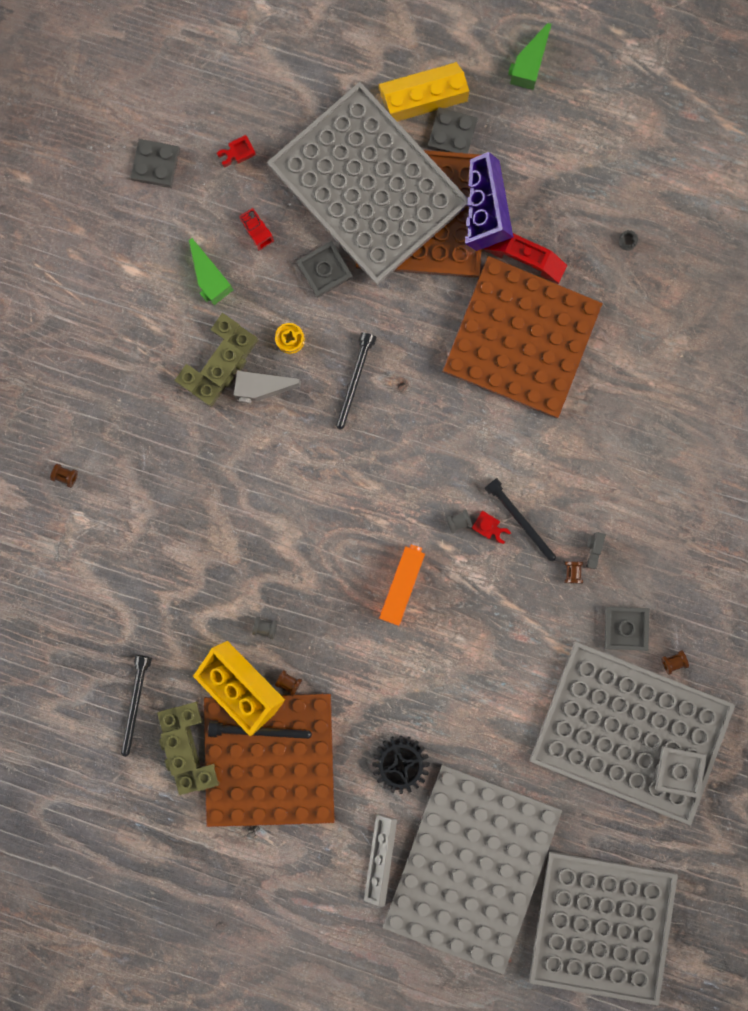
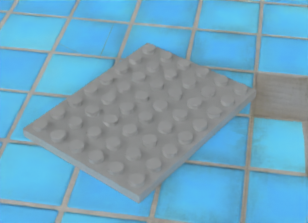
M361 82L357 83L267 162L273 172L376 285L382 282L468 206V198Z
M574 641L529 761L691 826L735 704ZM662 746L707 755L700 798L655 789Z
M441 764L383 923V928L504 975L562 809Z

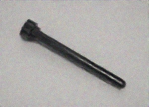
M361 332L359 337L361 348L336 424L339 430H342L345 426L368 350L375 345L377 339L376 336L369 333Z
M494 479L484 489L489 495L492 494L500 500L549 561H555L556 555L505 495L499 479Z
M135 655L134 659L137 672L121 754L124 757L130 754L145 670H148L152 661V657Z
M219 720L209 721L208 737L217 738L222 736V734L248 735L241 726L223 725V723H219ZM261 727L253 736L309 739L312 733L309 730Z

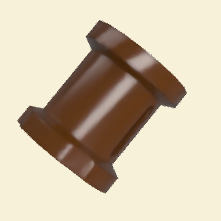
M57 463L52 469L50 480L65 483L67 487L71 488L76 482L78 471L74 469L72 471Z
M565 562V566H567V579L564 580V583L583 584L581 566H583L584 562Z
M683 650L670 657H661L663 667L668 675H671L675 670L687 669L689 667V662Z
M283 670L275 686L287 690L291 696H294L302 679H296Z

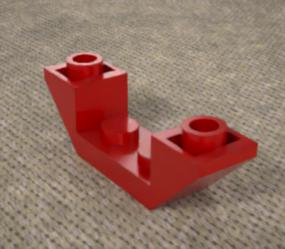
M514 233L513 238L484 248V251L501 259L505 254L542 271L541 277L556 284H559L567 267V264L553 251Z

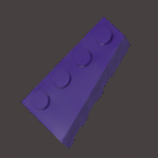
M490 152L470 159V197H468L467 204L469 206V218L466 220L468 236L465 237V244L477 251L513 238L500 160Z

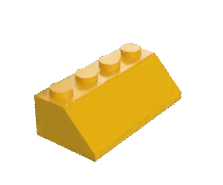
M457 62L379 84L385 109L396 121L436 111L438 107L446 108L468 101L469 88L464 72Z
M228 641L213 647L193 675L249 736H252L285 701Z

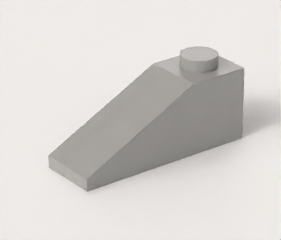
M237 371L234 396L236 399H239L238 402L251 404V401H260L301 386L300 379Z

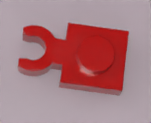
M247 135L228 143L229 150L222 149L217 152L219 158L227 156V159L222 162L223 167L230 166L235 159L239 164L256 155Z
M483 510L471 528L487 539L494 535L496 541L500 544L505 543L500 538V533L505 532L508 535L511 533L507 528L497 527L500 521Z

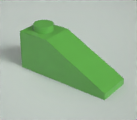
M547 23L520 52L515 64L511 63L508 76H512L510 84L534 90L552 24Z
M191 238L189 243L198 285L202 290L200 295L206 302L211 301L213 305H216L231 293L233 288L195 240Z

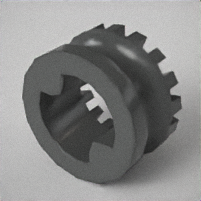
M627 230L621 234L619 245L622 249L630 251L636 247L638 243L636 232ZM631 236L633 244L625 245L623 237Z

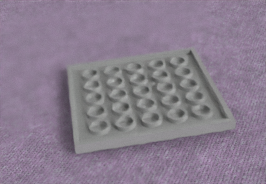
M549 851L529 982L531 984L659 1006L678 874Z

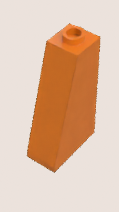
M412 544L410 547L405 546L379 619L400 626L425 553L421 552L423 548Z

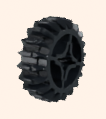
M399 735V742H395V738L392 736L390 737L392 744L389 745L384 740L383 744L386 748L377 747L381 755H373V758L379 760V762H373L372 767H378L379 769L375 770L373 774L375 776L381 774L377 782L381 783L385 780L384 789L392 785L391 793L395 792L396 787L399 788V794H403L404 787L407 788L408 793H411L410 786L412 784L415 789L419 788L417 780L421 783L425 782L421 774H429L427 770L423 769V767L430 766L429 762H423L429 756L428 754H420L425 748L424 746L416 748L419 741L415 740L413 744H410V736L407 737L406 742H403L402 735ZM399 748H407L416 756L404 757ZM393 750L394 761L383 767L385 756ZM397 755H399L400 760L406 761V764H404L405 774H403L402 769L396 768L398 764ZM419 762L416 774L409 779L408 768ZM397 772L403 781L393 780L386 773Z

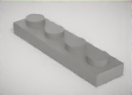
M376 814L364 901L378 907L385 906L397 819L383 814Z

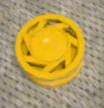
M294 323L282 324L278 327L275 334V342L284 353H297L304 346V334L300 327Z

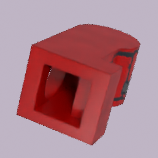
M254 208L239 216L258 251L274 242L271 232L267 229Z

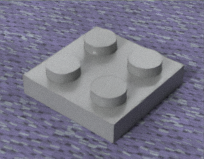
M662 746L655 789L700 798L707 755Z

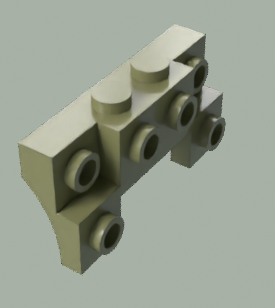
M224 313L220 315L210 329L222 338L223 341L202 371L199 373L186 364L174 380L210 407L214 405L225 387L229 388L235 379L233 376L237 370L241 371L247 362L245 359L259 341L256 336L245 330L240 324Z
M198 701L157 712L162 729L159 740L160 746L163 751L165 750L167 757L165 765L175 778L179 795L218 786L220 783L217 780L215 764L200 767L190 728L191 725L203 722L198 709Z

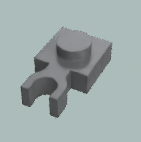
M596 532L593 536H590L587 548H590L587 568L597 569L599 555H601L606 534Z

